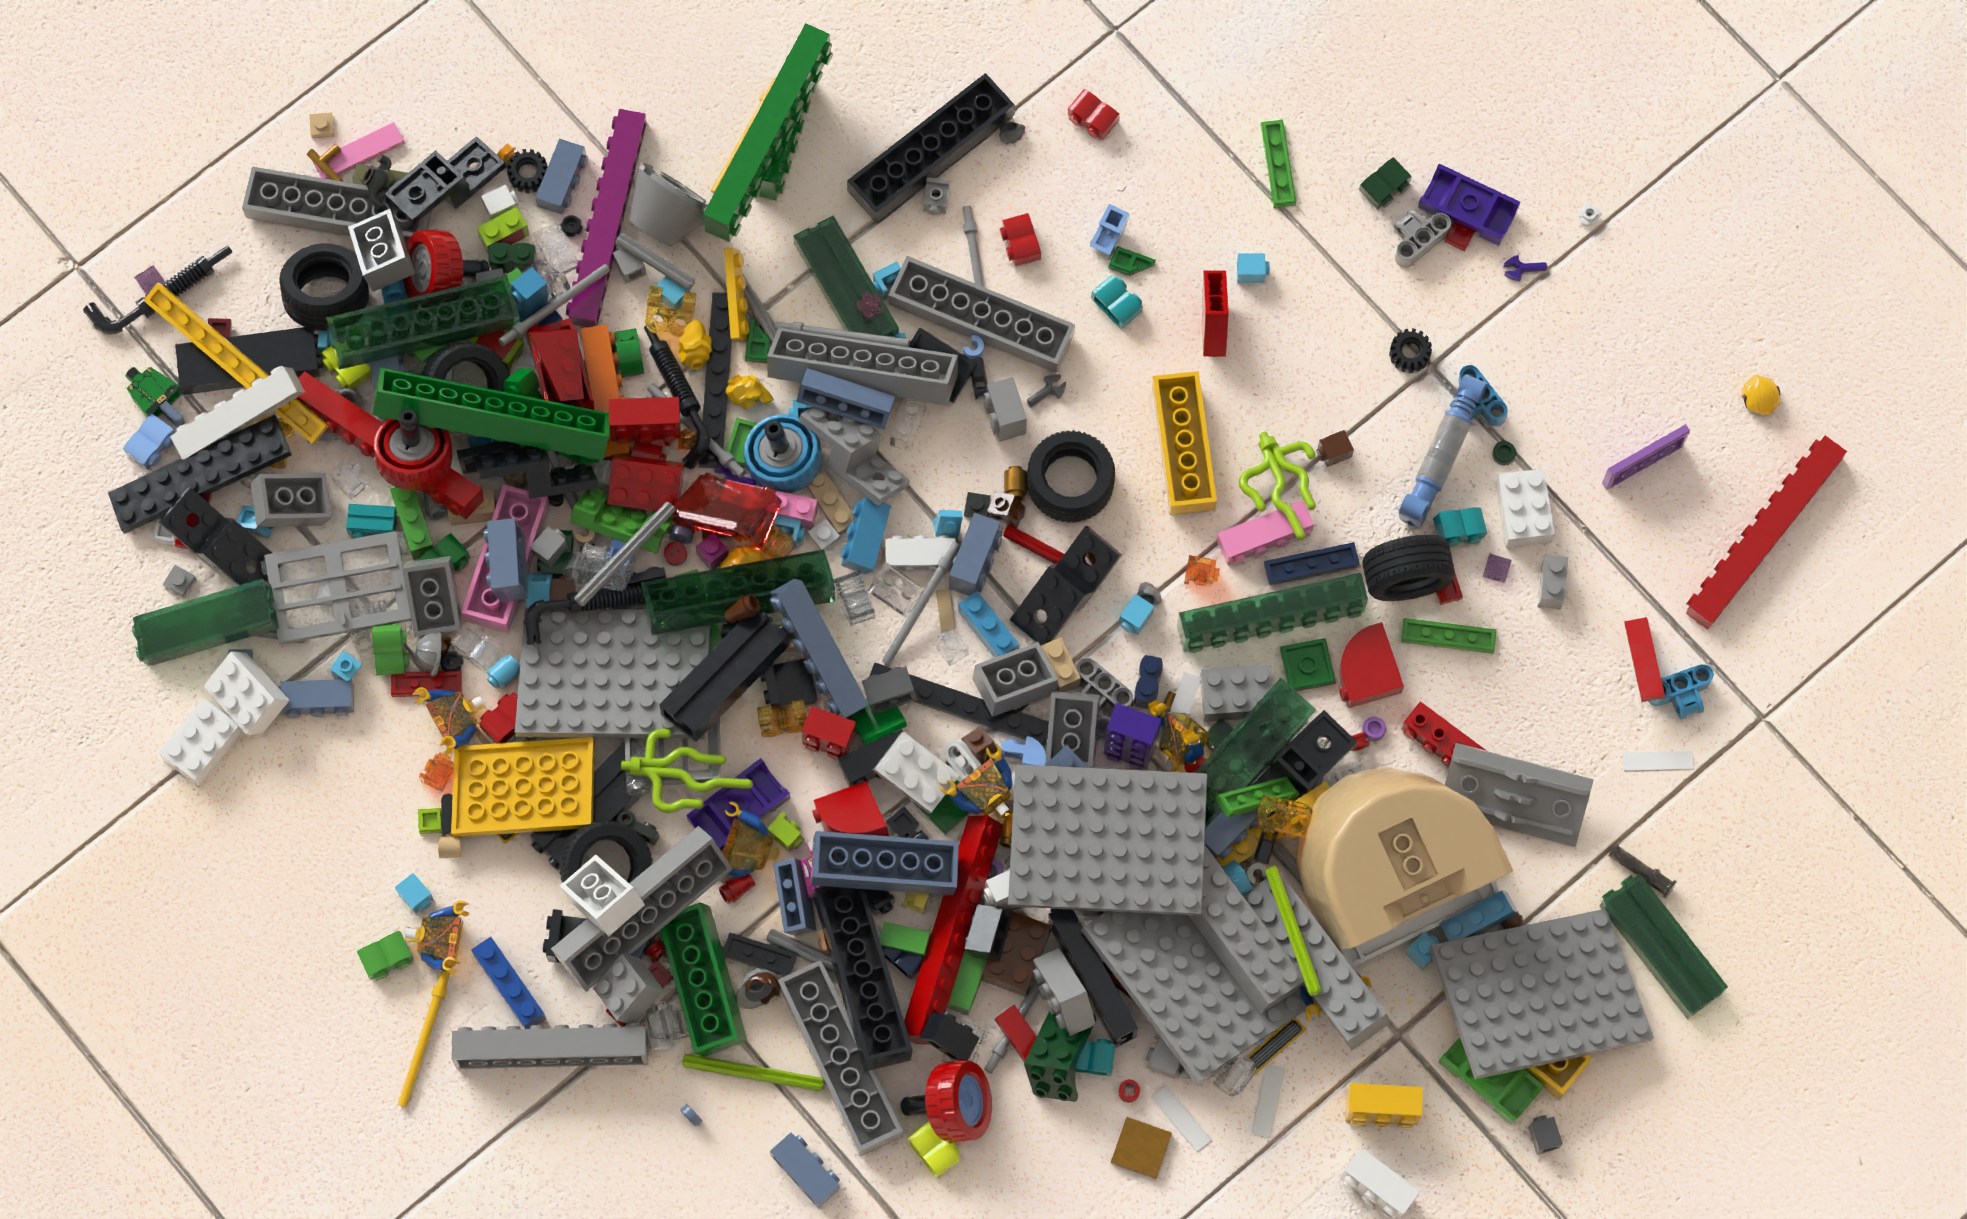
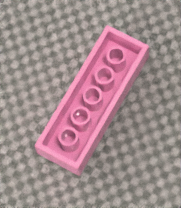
M503 484L491 521L516 519L524 531L526 570L528 575L534 556L530 546L541 535L550 507L548 496L529 499L526 490ZM484 542L461 613L466 622L509 633L519 600L500 602L497 596L493 595L492 589L488 588L486 577L487 574H490V566L486 564L485 552L489 551L488 543Z

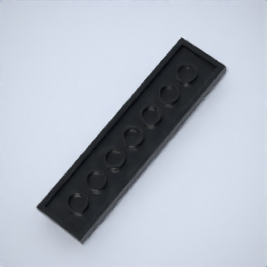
M274 414L209 445L186 459H178L108 492L120 529L126 534L164 516L188 487H191L197 494L204 497L290 457L292 453L279 419Z

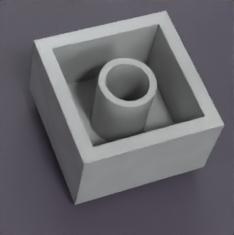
M1011 377L987 384V391L984 393L985 401L983 403L986 413L990 414L992 422H990L993 435H998L999 441L1026 434L1027 418L1014 378Z
M624 953L617 958L593 987L617 1021L628 1024L637 1023L664 991L639 957Z

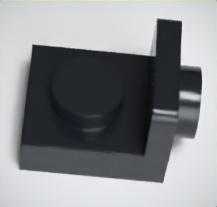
M864 889L870 909L875 916L880 913L884 915L894 908L895 898L888 891Z

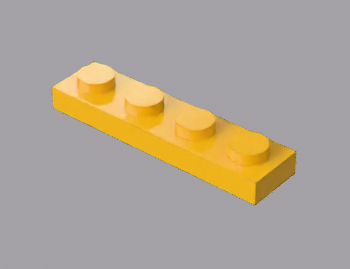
M733 247L724 248L731 339L738 342L747 341L749 324L746 321L748 304L744 298L746 280L742 273L744 257L740 250Z

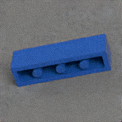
M491 936L471 949L473 956L524 1029H530V1026L539 1025L546 1020L544 1012Z

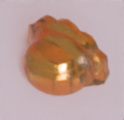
M690 429L682 430L681 439H677L678 446L676 449L678 451L681 449L690 450L697 441L696 434Z

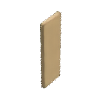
M950 589L937 590L936 597L941 633L955 632Z

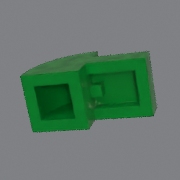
M633 328L614 332L622 377L645 374L637 329Z

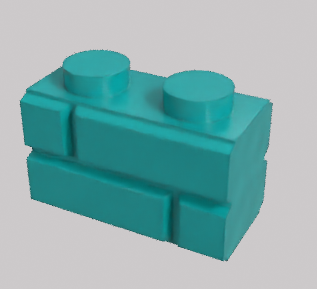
M349 504L346 523L348 536L355 539L396 531L398 516L396 507Z

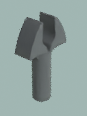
M1061 375L1045 376L1043 379L1046 383L1045 387L1028 398L1027 404L1033 407L1049 395H1055L1057 399H1060L1065 391L1066 381L1059 387H1052L1054 382L1061 379Z

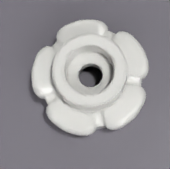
M1586 204L1583 208L1579 209L1578 217L1583 225L1592 226L1599 221L1600 210L1597 207H1593L1592 204Z

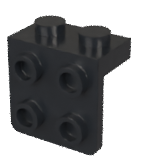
M806 658L771 664L760 676L761 682H766L767 690H764L763 693L765 703L771 705L772 712L817 702L812 672L809 673L803 663Z
M553 909L552 916H548L546 930H550L549 938L544 939L543 953H546L548 962L561 963L551 948L587 918L564 916L563 910Z

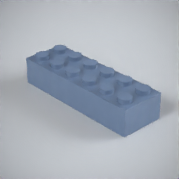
M793 579L771 591L770 593L773 598L770 599V602L775 611H779L782 614L783 619H781V622L786 631H790L795 639L792 640V643L797 652H801L806 658L803 663L807 671L815 675L817 680L814 683L820 694L823 693L827 697L828 701L825 704L830 713L846 718L869 705L802 580Z
M816 831L812 847L811 885L953 896L957 888L959 842Z

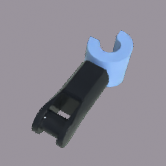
M971 335L972 346L977 349L971 350L969 347H963V354L978 363L971 375L976 400L986 393L988 381L984 360L981 358L984 351V342L979 336ZM984 382V387L976 388V383Z

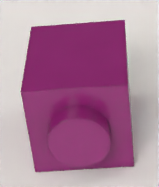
M714 532L695 546L697 556L711 572L720 566L721 562L729 554L726 546Z

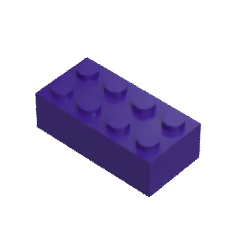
M1116 703L1106 728L1103 754L1107 755V758L1112 761L1120 762L1121 760L1127 762L1134 769L1142 770L1143 768L1148 770L1157 746L1161 719Z

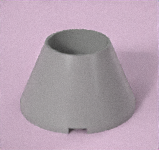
M641 162L638 166L629 220L654 239L672 247L704 224L703 213L708 205L705 204L706 200L676 179L662 171L661 173L653 170V166Z

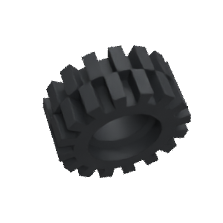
M522 149L523 153L515 152L516 156H511L510 162L507 163L508 178L510 183H512V187L514 189L517 187L519 192L525 190V193H530L529 190L533 189L534 193L537 192V187H540L548 165L544 156L541 157L540 152L537 151L535 153L533 149L527 152L526 149ZM531 164L537 169L536 174L531 178L522 177L519 174V170L523 165Z
M1412 328L1411 332L1408 329H1404L1403 333L1400 331L1397 333V336H1394L1389 356H1391V362L1396 363L1395 367L1397 369L1401 367L1402 372L1409 370V373H1413L1414 370L1419 372L1422 367L1425 368L1432 353V344L1428 342L1429 337L1427 335L1423 336L1424 332L1420 330L1419 333H1416L1414 328ZM1409 343L1415 344L1419 348V355L1415 358H1408L1402 353V347Z

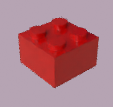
M811 706L801 731L802 743L810 751L818 752L820 750L826 752L828 757L838 760L839 757L850 753L857 735L856 722Z

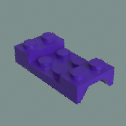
M1439 163L1427 190L1419 200L1418 208L1432 215L1444 213L1451 220L1479 232V237L1500 246L1519 210L1521 202Z
M761 758L734 778L751 780L753 782L752 788L722 787L703 802L704 805L701 809H694L686 815L688 822L695 829L699 826L713 838L721 852L723 851L733 820H738L739 818L736 815L728 816L725 813V810L730 813L736 812V807L729 802H736L740 810L743 811L745 809L761 819L791 798L790 792L781 786ZM744 823V826H743V827H741V824H740V828L742 829V828L746 827L747 824Z

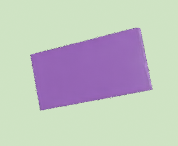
M1685 424L1609 467L1602 485L1608 490L1684 446L1690 429Z

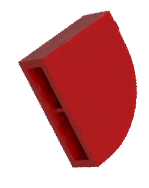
M1203 270V357H1226L1229 317L1227 274L1224 270Z
M1382 622L1370 625L1356 633L1348 642L1343 652L1339 668L1342 688L1339 689L1342 701L1347 702L1348 708L1397 695L1403 691L1404 685Z
M867 781L813 800L816 808L812 810L816 824L821 823L824 832L889 836L887 825Z

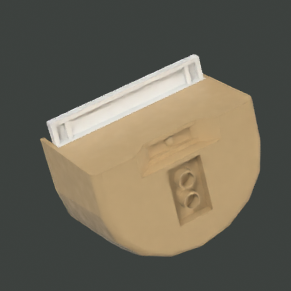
M1378 767L1346 775L1319 795L1301 825L1296 858L1304 895L1317 922L1352 967L1440 926L1446 920L1499 892L1495 880L1513 872L1493 826L1474 801L1423 773L1387 767Z

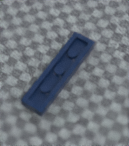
M1352 542L1267 560L1263 564L1268 584L1274 585L1359 567L1360 562L1355 543Z

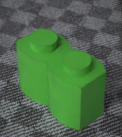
M401 624L373 626L372 642L376 675L405 674L406 667L410 666L409 652H404L403 646L407 645V632L402 631Z
M401 931L394 932L356 951L370 980L375 979L376 981L389 975L388 972L392 969L402 970L411 964L410 961L414 959Z

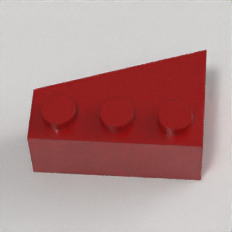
M577 329L528 333L557 400L584 399Z

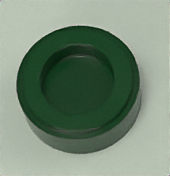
M1508 441L1498 442L1492 452L1494 461L1500 465H1509L1516 456L1514 445Z

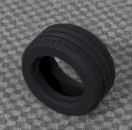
M327 243L310 245L294 253L281 269L279 283L283 307L289 317L303 327L317 331L342 328L355 321L363 313L369 302V285L363 277L357 255L343 246ZM322 277L339 278L348 284L341 292L328 297H312L302 291V288L307 283Z
M455 343L439 349L429 358L421 373L422 376L445 380L447 373L453 366L463 361L475 363L483 370L487 379V389L505 392L504 381L510 377L508 367L505 366V362L502 361V358L488 347L474 343Z
M1066 430L1065 432H1057L1050 435V437H1046L1045 440H1042L1035 447L1027 468V488L1035 506L1042 513H1045L1046 516H1050V518L1056 521L1061 520V522L1065 521L1067 523L1085 521L1100 513L1111 499L1115 483V464L1107 447L1100 440H1097L1096 437H1092V435L1085 432L1081 433V431ZM1066 456L1078 457L1090 464L1094 469L1097 480L1094 486L1083 495L1077 497L1063 496L1056 493L1048 485L1045 474L1049 466L1057 459Z
M1414 535L1384 542L1370 549L1362 561L1368 592L1373 598L1381 601H1403L1433 594L1449 586L1455 576L1449 543L1444 538L1436 535Z
M614 821L594 822L580 828L567 840L561 851L562 854H560L559 874L561 875L562 883L565 882L582 867L584 854L589 847L600 840L615 841L626 851L631 867L628 879L626 880L628 883L632 882L650 867L653 858H651L652 854L647 846V842L632 827Z

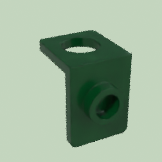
M1218 719L1207 733L1203 732L1201 734L1200 742L1218 756L1232 741L1237 731L1223 719Z

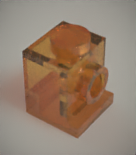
M1189 555L1184 584H1189V580L1202 586L1212 584L1213 581L1217 582L1220 568H1215L1217 560Z
M442 752L435 754L433 760L429 759L424 771L426 773H420L419 775L421 783L443 792L454 771L452 758Z

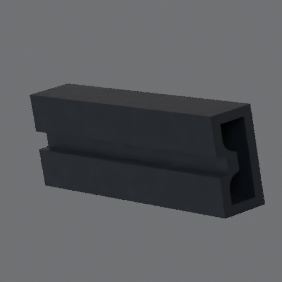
M301 327L226 337L230 343L269 376L272 375L270 372L273 369L283 366L293 368L298 378L304 372L313 377H320L323 359L322 355H317L319 333L315 334L313 329ZM193 342L175 344L179 387L183 395L244 387Z
M757 612L756 616L742 619L659 704L661 716L697 742L790 646L789 633L781 625H772L770 623L771 619L764 612Z
M630 738V756L639 753V757H645L646 751L633 738ZM625 741L594 771L593 823L600 821L617 822L618 814L622 811H628L651 788H627L625 770H621V762L625 761ZM579 829L533 832L530 835L533 842L531 846L540 855L544 852L550 858L548 862L558 871L561 851L570 836Z
M1051 909V913L1048 914L1049 920L1047 924L1052 925L1051 932L1085 988L1089 1002L1112 1044L1115 1045V1049L1135 1039L1138 1027L1095 948L1081 931L1083 927L1074 910Z

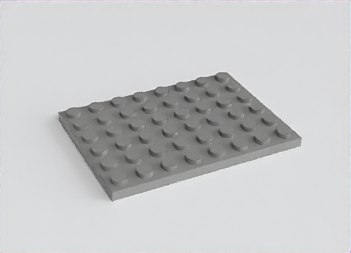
M525 608L524 619L528 608ZM568 608L546 610L545 613L541 614V622H539L541 644L534 643V645H526L525 624H523L515 724L516 737L648 738L650 733L656 729H669L672 732V736L665 739H691L661 716L659 704L710 653L711 610L598 609L577 613H569Z
M1016 764L1008 906L1201 916L1207 774Z
M1607 909L1437 943L1429 948L1475 1080L1651 1042L1654 1038Z
M1107 911L1081 929L1196 1084L1305 1012L1307 1007L1295 992L1260 1014L1188 915Z

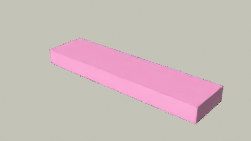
M393 122L341 147V152L327 164L337 175H341L355 168L357 164L370 161L380 156V154L405 144L396 124ZM313 162V164H314V166H315L317 172L319 173L320 177H321V178H324V179H330V178Z

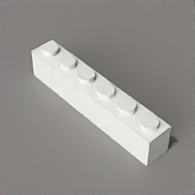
M279 366L270 372L272 375L265 379L262 377L251 383L252 387L247 390L242 389L232 395V399L227 402L221 401L214 405V410L209 413L199 414L194 418L195 421L193 423L179 426L176 429V433L170 437L181 458L186 459L209 445L251 426L305 393L293 368Z

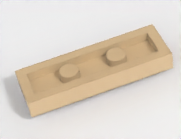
M821 466L817 477L813 479V482L807 488L813 497L817 499L820 508L840 535L847 531L850 523L853 522L854 515H852V511Z

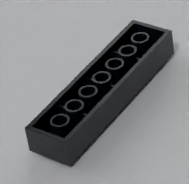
M984 73L848 179V193L876 223L925 186L927 177L935 178L1012 118L1015 114V104Z
M828 886L815 888L814 903L864 1072L911 1061L913 1049L865 890Z

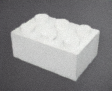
M1537 469L1498 474L1495 484L1505 548L1551 543L1555 533L1545 470Z
M230 652L203 686L246 734L262 735L290 701L254 660L244 652Z
M202 698L158 753L164 762L200 787L244 732L233 719Z
M905 732L898 736L872 770L928 814L932 813L945 795L940 791V786L948 791L951 786L946 780L955 782L960 774Z
M597 855L592 857L560 885V888L571 904L608 937L645 906L635 889Z
M1362 1147L1344 1169L1340 1178L1343 1180V1186L1351 1192L1356 1190L1360 1193L1365 1203L1371 1207L1376 1205L1381 1209V1214L1386 1219H1402L1420 1193L1418 1189Z

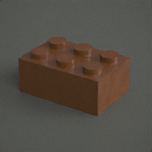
M1007 909L1006 911L1012 916L1000 960L987 959L981 980L1026 997L1034 978L1032 971L1036 969L1033 959L1042 956L1051 933L1052 925Z

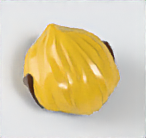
M1754 375L1742 388L1741 397L1746 408L1752 412L1768 415L1774 412L1781 403L1780 388L1772 379Z

